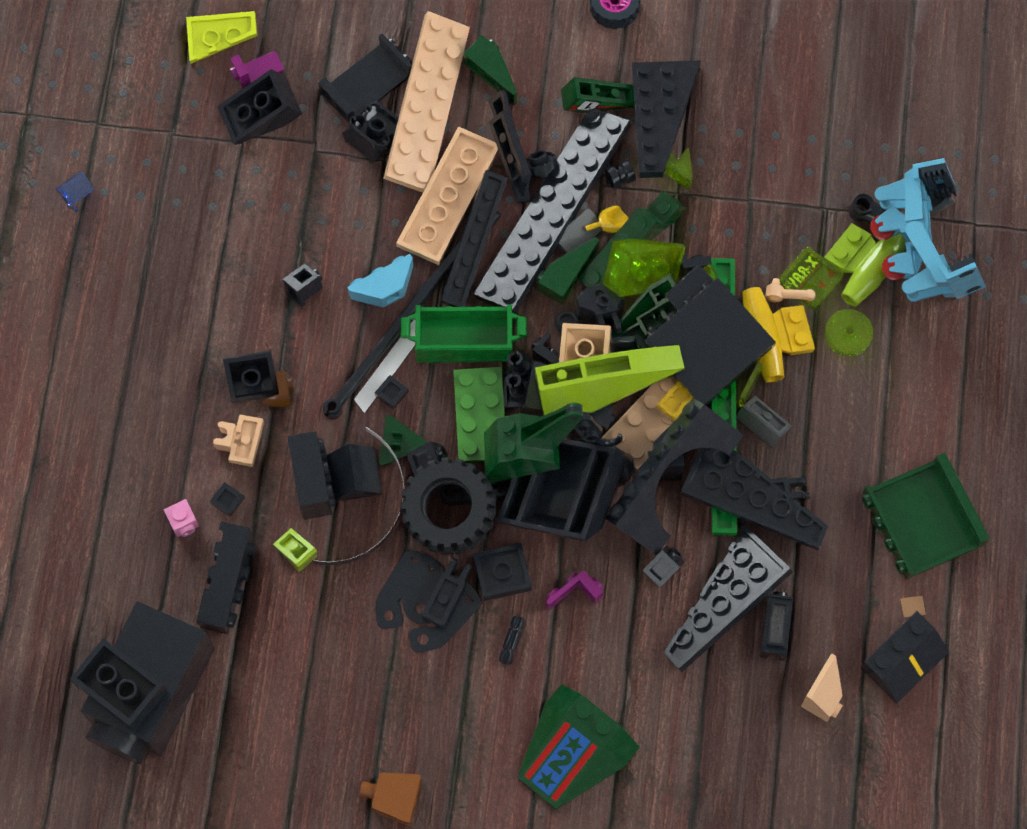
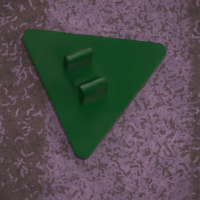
M391 415L386 416L383 440L394 452L397 460L407 457L406 453L428 443ZM382 443L379 464L380 466H386L396 460L389 449Z

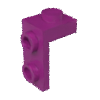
M275 51L243 64L239 55L230 58L232 67L229 70L234 81L238 80L242 89L270 69L278 73L284 72V67Z
M584 570L579 574L575 572L565 581L566 585L560 590L555 588L547 595L546 608L551 610L577 587H580L591 601L596 604L603 598V586L595 577L591 579Z

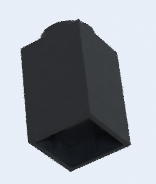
M136 601L114 647L160 681L168 690L167 693L135 732L89 696L80 712L92 724L85 737L88 741L120 758L141 764L147 751L162 757L215 648L204 630Z

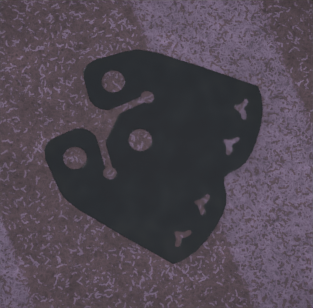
M405 551L376 601L377 623L381 628H397L402 624L403 618L400 605L397 603L398 599H403L405 615L417 624L431 623L421 618L422 614L415 611V606L419 603L427 605L444 572L442 565L436 559L418 551ZM410 557H413L414 559H420V561H417L413 564ZM428 564L436 571H428ZM452 575L453 577L459 579V576ZM467 581L444 628L436 625L435 628L419 627L411 630L409 639L413 651L422 653L441 648L482 605L478 593ZM467 594H470V598L473 599L474 602L467 601ZM388 610L395 613V618L391 621L384 618V614ZM420 634H426L429 638L428 642L424 645L418 642Z

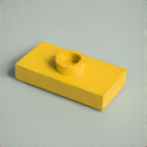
M677 381L655 408L674 422L682 413L684 406L694 397Z

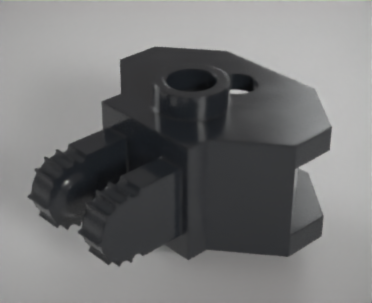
M611 284L585 288L577 298L578 307L575 310L577 319L591 325H611L616 335L621 334L622 327L618 315L623 311L624 291L622 288ZM597 292L603 293L599 296H596Z

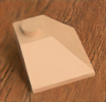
M563 323L559 363L612 353L610 345L611 326Z
M832 653L801 705L802 708L828 722L831 716L836 718L843 706L839 703L843 695L837 659Z

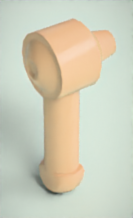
M774 278L772 283L767 285L765 294L766 300L771 302H781L783 299L813 301L816 296L815 291L811 289H784L777 278Z

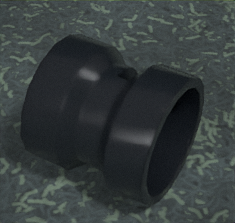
M628 160L620 162L616 167L610 166L605 169L607 180L613 190L620 188L623 183L629 184L636 181L634 170Z

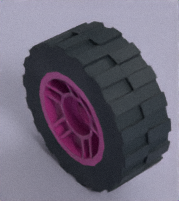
M590 0V12H592L593 19H596L597 23L605 28H625L626 25L632 24L640 10V0Z

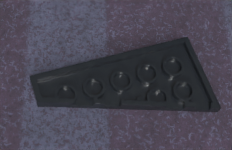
M699 448L680 493L683 496L817 551L828 528L823 521L806 507H802L787 491L779 488L770 477L735 450L728 455L714 448Z

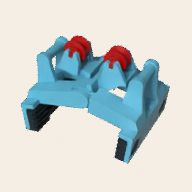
M944 158L913 164V168L904 174V179L881 186L875 191L876 199L880 201V206L886 211L881 215H877L871 221L870 229L872 234L879 240H888L902 233L906 240L907 252L887 256L882 263V270L888 279H908L903 282L902 290L911 302H917L921 299L941 294L944 297L960 299L986 287L971 253L968 254L970 258L967 259L966 256H963V261L959 258V263L954 260V265H951V263H947L944 254H938L932 243L930 221L932 205L930 194L933 200H936V196L938 199H941V195L943 198H946V194L951 197V193L957 196L955 182ZM897 209H905V215ZM923 262L926 268L918 273L921 263Z

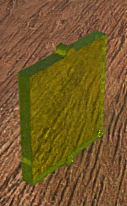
M760 362L757 363L740 396L739 407L746 404L761 375L762 363Z

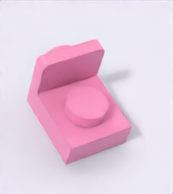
M186 499L164 509L177 537L181 535L183 537L195 532V528L199 527Z

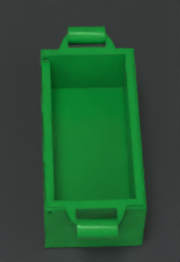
M507 304L506 307H421L416 305L415 314L401 318V338L415 342L417 363L508 362V355L512 352V342L527 337V318L512 313V304ZM512 319H517V336H512ZM411 320H415V336H410Z

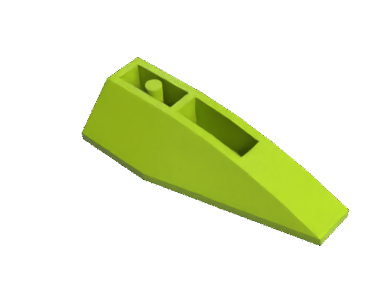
M679 345L614 352L536 367L535 376L544 415L570 403H579L583 406V412L592 413L684 370V364Z

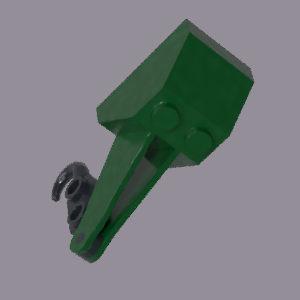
M579 403L567 404L542 417L521 413L500 417L484 432L485 477L493 483L560 469L559 444L573 429L585 441L594 442L596 445L606 447L618 445L622 442L623 436L618 434L615 439H604L602 437V427L589 413L583 412V406Z

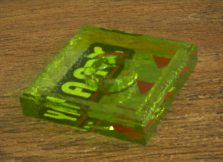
M807 245L778 279L780 284L786 289L814 290L816 296L813 301H801L815 310L842 280L845 274Z

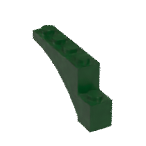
M662 191L648 208H637L578 279L587 288L607 284L644 246L669 226H672L687 208L671 193Z

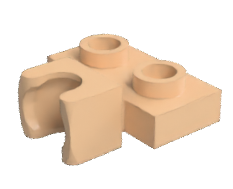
M239 415L237 426L233 423L219 422L218 427L221 433L227 434V436L223 439H214V447L217 450L230 452L229 463L253 467L264 420L262 418Z

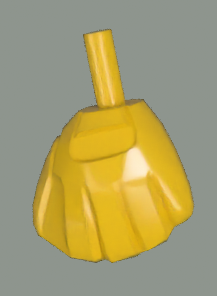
M615 205L602 210L598 217L599 221L586 225L585 228L586 231L601 227L605 232L617 233L629 217L619 206Z

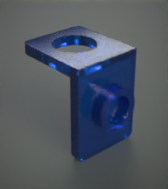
M79 171L57 187L56 190L67 206L74 212H77L79 210L75 204L91 193L94 187L85 174Z

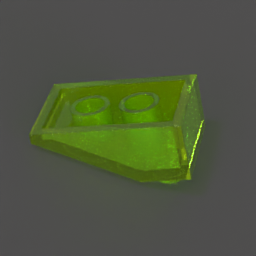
M641 239L613 241L603 284L619 297L643 294L650 285L668 274H671L677 282L686 246L677 243Z

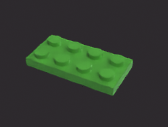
M502 367L454 370L459 459L464 460L467 464L485 463L484 432L497 418L505 417Z

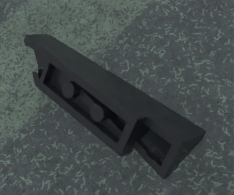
M501 90L489 100L494 116L489 121V125L517 203L531 202L529 192L531 172L515 129L508 96L505 90Z

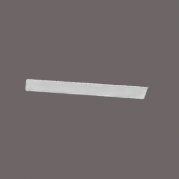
M415 320L411 323L410 336H415ZM400 337L354 400L364 413L376 398L374 392L389 375L392 376L415 346V342Z

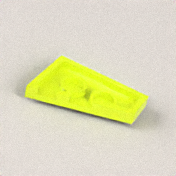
M255 11L186 17L189 60L191 64L257 36Z

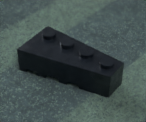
M221 521L219 530L223 532L221 542L215 543L213 551L215 552L214 561H216V564L209 567L207 584L210 585V588L204 589L196 622L199 628L228 634L229 629L234 628L237 614L234 612L237 604L240 605L244 595V590H241L244 581H248L251 567L248 565L250 558H254L256 555L257 543H255L250 528Z

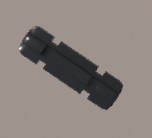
M519 616L512 617L511 628L508 629L503 644L504 650H501L499 661L503 664H512L513 652H516L521 637L520 631L523 630L525 625V619Z

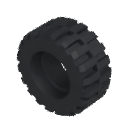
M449 457L442 458L439 462H436L434 459L428 462L427 467L423 468L420 466L416 469L417 474L414 477L410 476L406 481L408 487L403 489L401 494L403 502L400 503V510L403 512L402 520L411 536L428 550L434 553L440 552L442 555H449L450 553H455L456 555L463 554V551L466 549L471 551L476 548V544L479 541L483 543L487 538V532L489 530L492 531L495 525L493 520L497 517L496 495L484 474L471 463L467 464L464 460L457 458L456 460H451ZM451 484L458 485L464 488L470 495L472 502L470 514L457 527L451 529L439 528L430 521L427 515L428 500L440 487Z

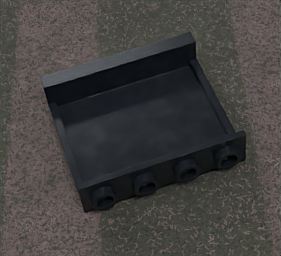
M718 277L713 282L711 279L706 281L700 287L702 291L695 297L693 295L689 296L682 303L684 305L683 308L677 313L675 311L669 313L663 320L665 323L659 328L653 327L645 335L647 339L644 340L646 347L649 348L679 345L684 370L673 375L694 399L706 406L776 345V341Z

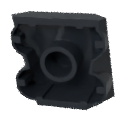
M376 100L368 104L362 114H355L350 118L348 127L342 132L345 143L351 144L366 156L369 162L377 161L392 146L399 118Z

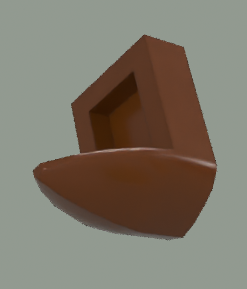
M285 370L277 371L275 373L279 394L261 402L263 405L271 407L291 406L290 392H294L292 377L287 378Z

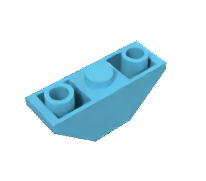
M410 254L405 257L399 256L392 261V264L373 270L371 275L355 279L347 287L351 300L384 308L403 298L413 270L412 256Z

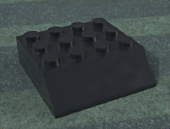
M564 439L559 444L560 469L513 478L497 522L586 542L603 528L626 459L616 448Z

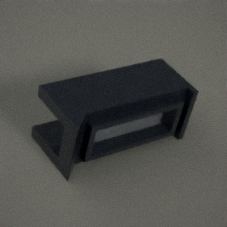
M773 592L766 599L760 649L761 658H765L766 654L780 655L779 660L785 661L787 656L794 597L788 596L785 592Z

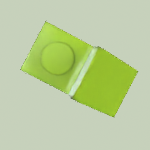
M292 528L273 543L277 551L291 562L297 572L302 571L317 557L315 547Z

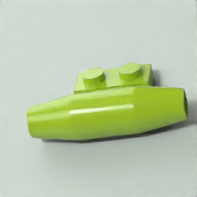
M851 223L825 255L824 262L842 273H853L841 294L842 299L846 303L856 307L878 288L886 278L882 270L884 259L889 255L904 253L906 249V240L902 233L888 240H880L876 243L870 233Z

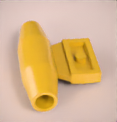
M752 287L742 292L743 306L776 341L775 347L757 361L765 382L772 383L784 378L782 352L790 355L812 353L815 347L803 305L781 308L772 314L761 288Z

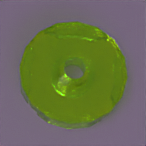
M844 309L836 312L829 318L825 327V339L828 346L838 354L842 353L847 356L861 354L869 347L873 338V327L870 320L863 313L854 309ZM850 328L854 333L848 334L845 330Z

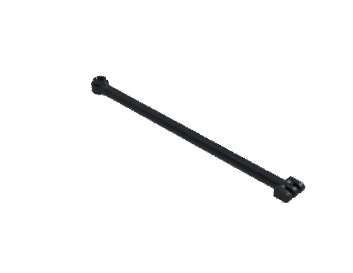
M498 211L496 212L491 228H493V226L497 223V221L500 219L502 215ZM461 238L337 395L324 402L323 412L325 416L329 412V419L334 420L342 415V406L401 333V318L415 314L416 305L422 306L451 270ZM335 404L337 407L335 410H328V406Z

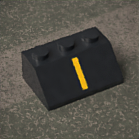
M916 611L864 661L861 669L897 704L949 653V650L937 630Z

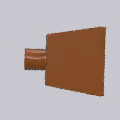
M380 773L377 784L362 782L360 796L373 799L371 807L373 812L411 827L422 777L418 774Z

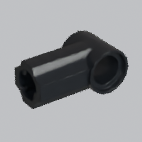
M863 193L854 198L849 208V215L855 221H865L871 224L873 218L881 215L886 210L882 209L880 204L874 202L871 196ZM857 205H863L866 210L858 209Z

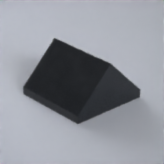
M271 350L223 358L231 403L272 397L279 394L275 362Z
M347 444L327 455L335 502L382 495L375 447Z

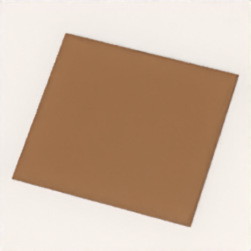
M923 596L900 598L904 618L911 617L916 611L921 615H926Z

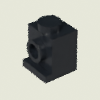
M305 263L283 279L287 295L301 307L305 305V301L323 288L321 274L316 269L312 270Z

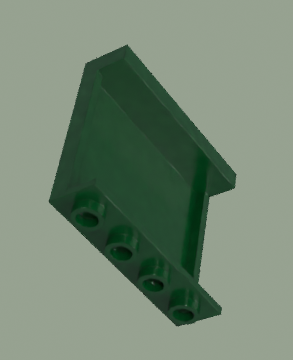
M945 452L937 455L934 461L870 488L867 485L862 493V501L865 507L871 509L874 515L873 523L878 531L881 530L885 537L884 544L889 553H893L896 559L895 566L900 574H904L906 580L981 548L990 540Z

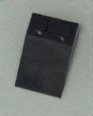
M270 69L218 105L229 135L235 145L284 127L302 115L286 76L273 69Z

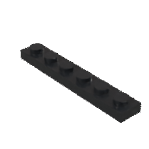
M488 170L484 171L440 300L441 303L452 307L465 306L508 178Z

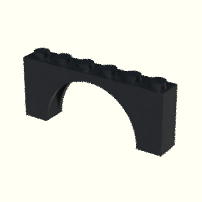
M692 398L684 406L682 413L675 423L670 425L662 441L654 447L653 453L646 463L641 465L638 474L632 482L625 487L622 496L612 505L606 519L657 556L671 537L660 524L655 509L656 488L665 469L678 456L697 448H714L730 455L744 435L706 405Z

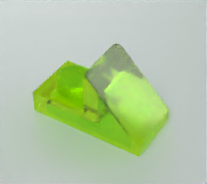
M689 148L684 151L678 160L670 153L665 174L688 190L692 187L693 180Z

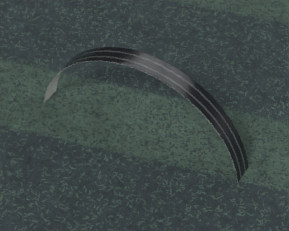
M366 427L367 432L379 439L389 449L401 471L399 462L389 445L374 431ZM400 510L399 515L395 521V524L388 532V534L376 546L366 551L365 553L341 561L328 562L312 560V563L320 565H339L353 562L367 556L368 554L376 550L380 545H382L385 542V540L390 536V534L397 525V522L400 518L402 511Z

